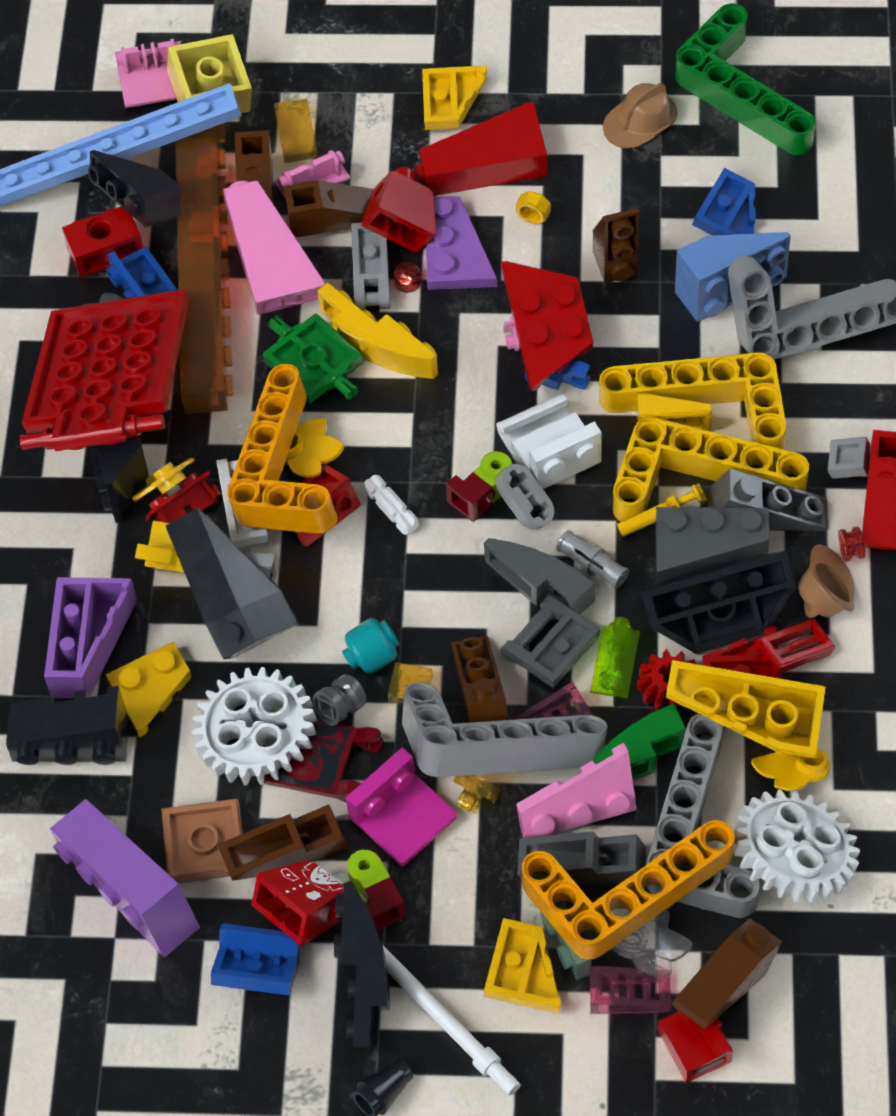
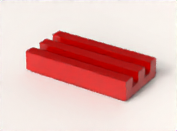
M815 619L758 638L753 646L757 652L763 651L765 653L762 659L766 664L770 662L773 664L771 671L774 675L829 656L836 648ZM812 632L815 634L806 639L793 641L790 645L776 650L773 647Z

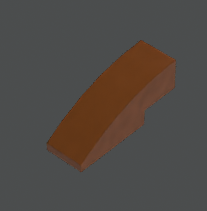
M329 804L295 819L292 818L291 814L285 815L218 844L232 881L255 878L259 872L307 860L315 862L348 849Z

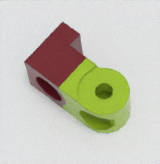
M489 452L481 459L480 467L474 470L465 480L455 475L446 483L447 502L472 522L476 521L501 497L496 488V477L502 469L512 465L509 456L503 452Z
M359 850L352 854L347 863L349 879L357 892L363 895L377 930L405 918L404 901L379 856L371 850Z

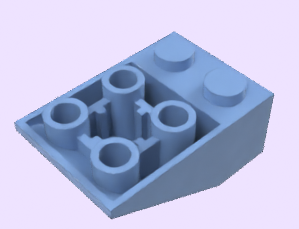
M788 232L706 236L677 250L676 295L697 322L708 316L714 317L718 315L724 308L732 305L728 277L729 267L736 258L746 255L757 260L769 274L772 287L778 285L783 279L787 278L791 235ZM754 274L750 275L746 281L750 280Z

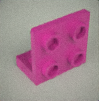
M403 747L345 797L349 818L400 866H405L457 819L456 811L415 774L413 756Z

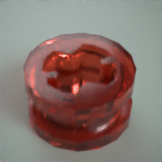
M854 526L850 532H847L845 529H839L838 542L843 560L850 562L854 556L858 559H864L865 545L860 528Z

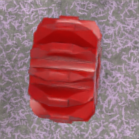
M666 648L663 652V658L652 653L648 664H642L639 669L640 678L637 680V689L643 693L642 700L645 705L655 703V711L674 704L676 709L677 706H680L687 711L689 710V708L666 698L672 660L697 664L695 659L685 661L683 651L679 652L676 657L670 656V652Z

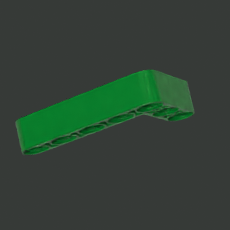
M737 3L723 5L676 52L675 80L677 84L786 152L793 155L808 153L813 147L814 116L726 62L746 40L748 13L742 5Z

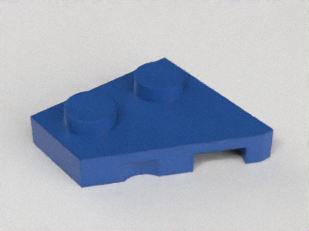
M724 168L694 217L692 225L712 236L754 234V224L756 221V209L753 205L755 183Z

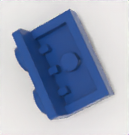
M147 247L121 260L114 251L107 254L110 267L106 269L107 274L116 288L122 287L125 299L177 291Z
M224 923L219 930V949L211 970V985L290 996L299 966V945L283 931Z

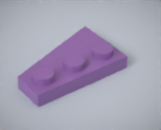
M460 196L433 197L436 234L426 244L428 290L497 287L495 273Z

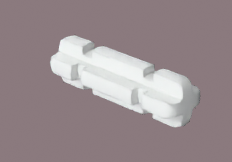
M373 475L370 479H367L364 482L365 492L371 499H376L375 503L393 523H397L396 527L401 533L409 535L412 531H415L419 526L418 518L411 510H406L407 506L390 487H386L387 483L379 475Z

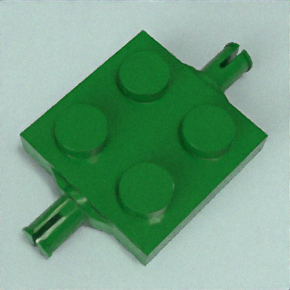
M317 313L303 323L293 327L285 323L279 315L274 316V319H270L268 327L280 337L273 346L262 353L263 360L271 369L281 364L294 365L299 371L307 394L306 401L309 404L333 388L339 390L348 400L352 399V395L353 397L356 396L358 388L346 377L363 364V355Z

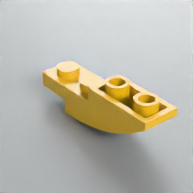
M328 282L318 290L320 311L332 320L333 329L363 355V359L382 368L409 376L434 379L438 375L436 351L427 342L421 343L415 338L404 323H397L387 314L377 322L369 311H362L353 304L352 299L345 291L336 290Z

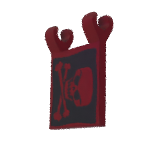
M317 720L313 722L316 735L307 736L312 748H300L304 760L301 762L291 759L289 761L292 767L291 772L281 767L278 769V780H275L268 773L265 774L263 783L336 798L346 803L345 797L361 784L357 781H342L353 747L356 745L369 752H380L384 743L383 738H381V731L374 727L355 728L340 724L331 726Z

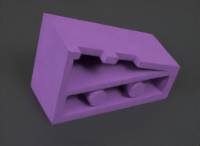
M57 577L44 674L51 697L74 699L75 693L82 691L88 692V697H90L136 605L137 597L132 579Z

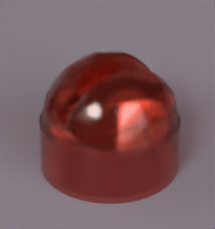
M403 262L394 271V285L399 291L411 293L421 286V271L416 264Z

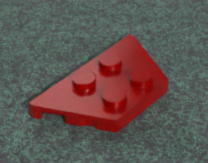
M503 261L501 262L502 275L530 392L536 391L541 387L543 381L556 372L559 374L569 366L573 359L580 358L593 348L594 342L577 277Z

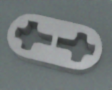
M512 464L497 474L496 488L499 494L524 527L538 529L551 522L554 516L553 503L530 470L521 464ZM517 476L520 481L516 487L512 488L509 482L512 477ZM538 505L541 511L538 517L533 518L530 512L533 510V507Z

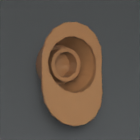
M641 83L629 90L625 100L613 108L605 117L603 132L606 139L616 147L636 148L649 142L663 130L670 127L675 122L678 112L677 106L666 93L665 85L663 83H658L657 85Z
M820 544L814 546L810 555V566L798 583L799 593L804 600L806 616L813 618L821 615L828 618L844 609L847 611L854 610V582L849 568L840 556L829 547Z

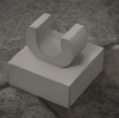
M867 437L831 440L828 473L832 479L856 476L867 477L870 443Z

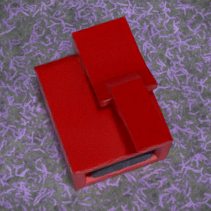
M676 1009V1013L657 1021V1031L686 1083L732 1062L733 1050L720 1028L722 1023L718 1018L706 1029H703Z

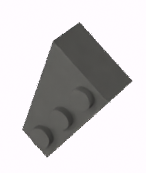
M656 507V585L669 579L725 563L768 554L770 540L769 508Z

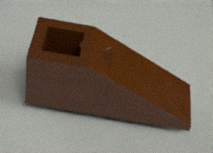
M269 130L235 132L236 181H258L274 205L273 155Z
M319 180L283 186L292 234L297 238L351 229V223L362 222L374 189Z
M635 208L603 216L593 229V254L604 283L624 281L630 277L637 276L639 209Z
M468 637L462 641L452 642L451 645L467 722L509 720L506 698L489 637Z

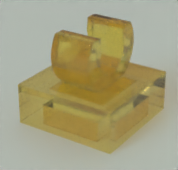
M475 775L455 776L453 783L464 788L457 800L456 806L473 815L476 813L482 798L495 803L501 790L496 785Z

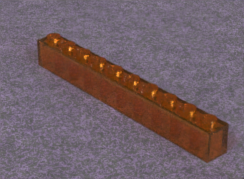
M224 123L176 141V179L181 191V215L177 216L179 290L185 289L189 298L180 343L181 397L185 414L228 411L227 397L234 396L232 375H227V367H233L231 345L226 346V338L232 337L230 316H225V309L231 308L229 287L224 288V280H230L229 260L223 259V252H229L228 231H222V224H228L226 205L221 200V197H224L223 189L227 188L226 176H221V170L227 169L225 149H220V143L226 142Z

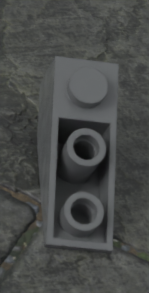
M729 469L708 488V507L769 508V530L823 532L826 530V497L733 469Z

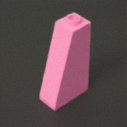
M238 181L231 184L229 188L223 189L226 209L257 315L319 300L318 290L324 286L323 279L259 182Z

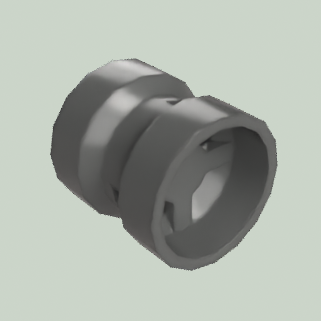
M345 674L334 680L331 688L324 687L316 692L312 697V703L320 719L326 724L334 726L343 721L347 713H354L364 707L366 695L361 684L351 675Z

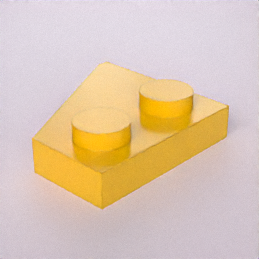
M487 65L422 69L425 130L459 128L487 80Z
M171 642L106 674V677L111 687L119 685L128 718L137 735L141 737L148 731L147 725L159 711L164 712L172 702L173 695L180 691L190 680L191 673L175 643Z

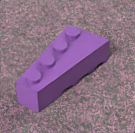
M87 799L82 801L50 828L57 841L53 848L60 858L67 864L72 861L84 881L89 885L94 884L103 898L112 907L115 906L163 958L200 928L179 884Z

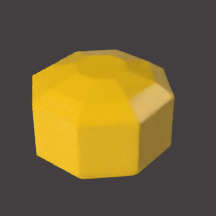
M532 191L520 194L516 203V213L524 221L533 224L545 222L551 211V203L542 194Z

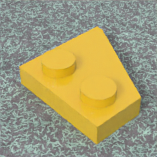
M503 918L484 988V997L560 1014L561 1001L558 996L542 926Z

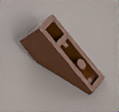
M749 918L729 935L678 994L672 1006L703 1029H706L766 975L782 941L772 935L765 927Z

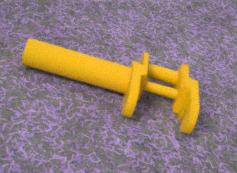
M700 484L692 485L693 491L676 498L672 494L666 498L667 501L618 523L617 526L622 537L655 523L656 507H680L693 499H697L700 504L706 503L707 499Z

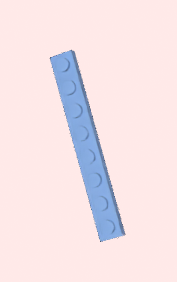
M231 84L223 85L0 169V206L88 174L90 151L92 150L129 159L241 117L242 115Z

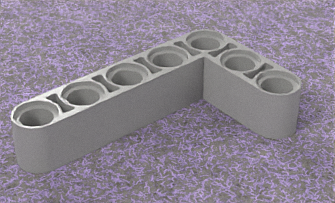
M748 255L740 256L731 263L728 270L737 337L748 353H765L775 360L896 324L895 280L883 279L775 311L770 276L757 260ZM754 274L750 280L746 281L750 275ZM758 306L755 311L751 312L754 307Z
M416 682L407 685L404 691L402 726L419 769L432 777L577 768L592 761L605 747L607 723L597 716L577 715L452 724L441 695L435 686L425 682Z
M701 714L693 716L688 723L647 858V864L678 843L670 842L665 837L675 834L684 839L698 828L720 753L722 725ZM703 733L711 735L713 738L701 740L696 736ZM698 767L703 771L698 774H692L686 769ZM686 800L693 805L688 808H681L675 803ZM679 863L675 866L681 871H690L694 868L689 863ZM727 865L707 880L711 883L709 887H696L677 902L736 918H744L750 916L757 908L760 884L758 879L750 880L752 872ZM647 886L652 894L662 891L659 886ZM743 889L750 895L746 898H738L731 892Z

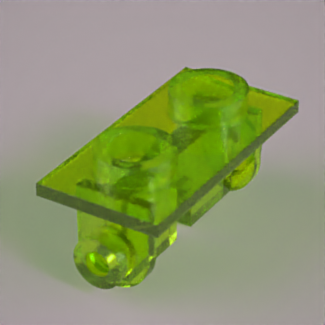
M616 617L609 626L603 625L590 693L628 698L640 631L632 630L629 620L624 617Z

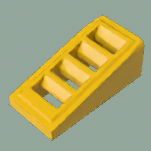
M639 393L637 394V421L653 417L711 431L712 405Z

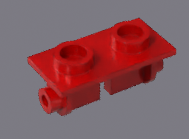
M207 471L201 476L194 472L178 484L181 490L169 497L167 493H164L149 504L152 510L147 514L146 521L155 517L158 522L171 523L187 514L183 509L187 505L192 511L197 508L204 511L212 504H215L217 497L221 493L214 483L208 486L205 482L210 472Z

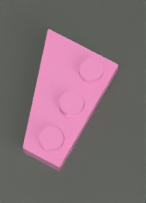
M622 743L613 748V755L598 764H595L592 760L580 767L582 773L566 782L555 781L517 803L516 806L523 837L549 836L637 810L629 753L625 744Z

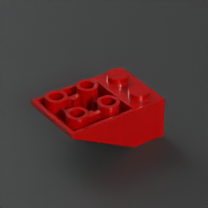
M873 430L860 547L896 551V432Z

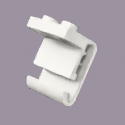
M563 394L496 424L498 433L515 462L530 470L542 489L601 463L602 432L595 421L584 426L576 412L569 414L565 408L568 406V400Z

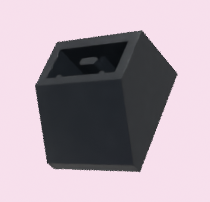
M140 436L127 437L126 441L118 442L114 445L103 444L89 447L104 510H112L115 523L123 522L138 502L133 501V496L147 486L145 481L149 477Z

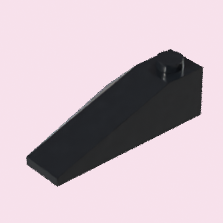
M199 508L165 525L204 622L223 659L236 658L299 624L282 589L260 571L257 565L249 557H246L231 542L230 538Z

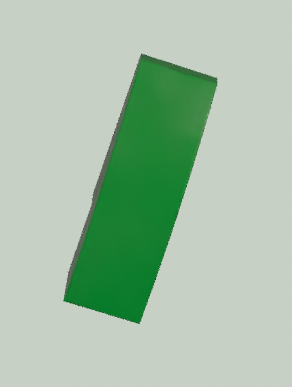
M671 704L655 711L629 726L612 739L594 757L593 761L595 764L612 756V749L624 743L629 753L633 780L655 773L656 757L681 748L686 728L675 705Z

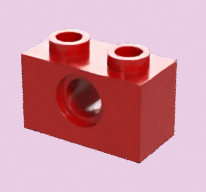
M121 206L108 209L103 213L86 219L76 220L62 227L67 249L80 278L109 268L110 264L107 254L113 251L121 260L143 248L141 235L133 217Z

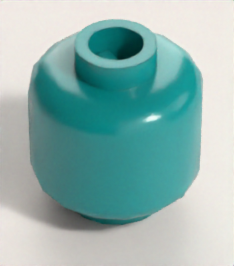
M368 618L345 634L347 648L342 653L353 670L361 667L367 674H373L397 658L396 647L400 646V642L385 619L379 622L375 618Z

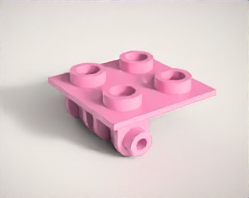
M170 39V41L157 43L158 47L156 48L154 42H151L150 49H145L144 44H141V50H138V46L125 49L121 47V51L115 52L125 108L176 99L167 72L168 47L181 45V41L174 42V39Z

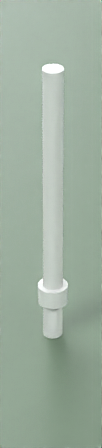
M383 946L388 973L461 1046L473 1059L472 1065L483 1076L489 1075L509 1096L514 1094L521 1084L500 1064L501 1058L490 1047L484 1048Z

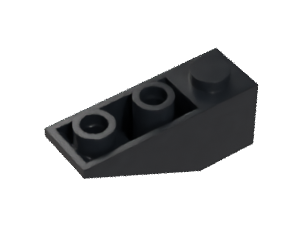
M90 151L88 175L91 182L145 228L181 215L180 185L165 172L100 151Z

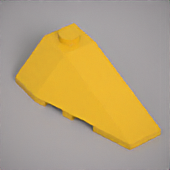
M672 660L666 698L776 752L816 758L825 686Z

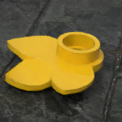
M325 418L305 421L296 429L285 461V465H289L293 474L305 478L317 477L322 472L321 464H327L335 460L344 450V445L341 441L325 435L327 429V420Z
M189 458L176 467L171 462L163 466L146 479L147 486L133 496V501H138L156 487L162 494L186 478L181 470L194 462L195 459Z
M817 748L816 758L775 751V753L753 758L751 762L759 774L775 779V788L786 791L799 790L804 788L809 782L822 781L829 775L830 771L828 757L819 748Z

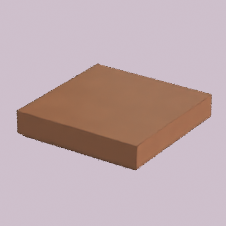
M239 799L161 809L166 869L170 877L178 884L230 877L218 844L243 834Z

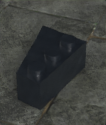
M119 685L108 687L107 694L88 697L89 693L82 691L75 693L74 700L57 703L53 696L10 703L6 747L12 762H18L23 765H35L38 762H56L62 765H72L76 762H95L100 765H110L114 762L126 761L129 718Z

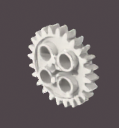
M261 667L257 676H253L250 669L246 668L244 678L241 679L232 672L230 673L231 683L227 685L223 681L218 680L217 685L220 691L215 693L207 690L205 693L210 702L197 704L202 714L194 716L192 719L197 728L192 731V735L197 742L195 744L199 756L202 755L201 758L206 767L212 766L217 777L225 772L230 783L240 775L243 784L248 785L251 776H256L261 785L264 782L265 774L268 773L275 780H278V769L282 767L286 771L291 772L292 767L289 762L291 759L301 762L304 760L300 748H312L307 736L316 735L313 722L317 721V718L312 709L311 699L309 696H306L302 684L296 686L291 675L283 680L280 670L276 669L268 677L265 667ZM245 705L242 709L233 711L237 706ZM276 707H282V709L276 713H269L272 709ZM232 739H239L232 745H226ZM269 741H276L270 747H263Z
M778 789L774 798L768 792H764L760 800L755 797L751 798L749 805L742 807L732 828L735 831L734 844L737 845L733 854L734 856L744 857L740 864L741 869H753L750 880L754 881L762 878L765 881L763 890L766 891L774 886L777 888L779 898H782L785 892H789L794 902H798L801 895H805L810 903H814L817 895L824 901L829 899L831 893L839 895L842 888L849 885L859 864L856 858L860 853V849L853 847L857 837L846 834L850 824L837 822L840 815L838 811L830 814L825 811L827 803L823 802L819 806L814 805L813 796L810 794L805 801L800 800L799 794L795 790L790 798H787L781 789Z

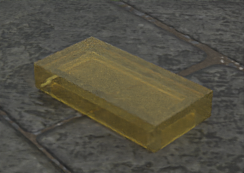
M307 98L275 103L274 108L284 163L318 158Z

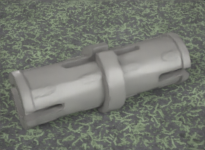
M570 530L564 532L557 542L556 550L579 563L581 570L587 574L594 573L611 584L615 589L621 587L629 575V569L605 555L603 548L598 545L591 546Z

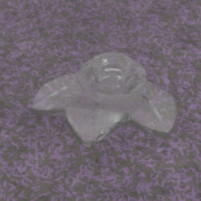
M664 910L613 948L619 955L632 959L636 968L641 972L654 977H666L672 974L671 962L684 957L691 950L692 942L681 934L667 928L669 924V911Z

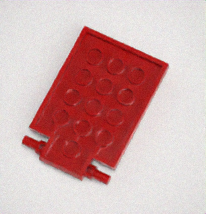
M186 290L51 311L22 419V424L27 434L21 435L19 439L22 450L45 447L47 450L54 449L56 452L80 450L84 447L103 444L114 445L118 442L126 441L127 437L141 436V432L164 429L165 419L163 414L159 413H166L189 304Z

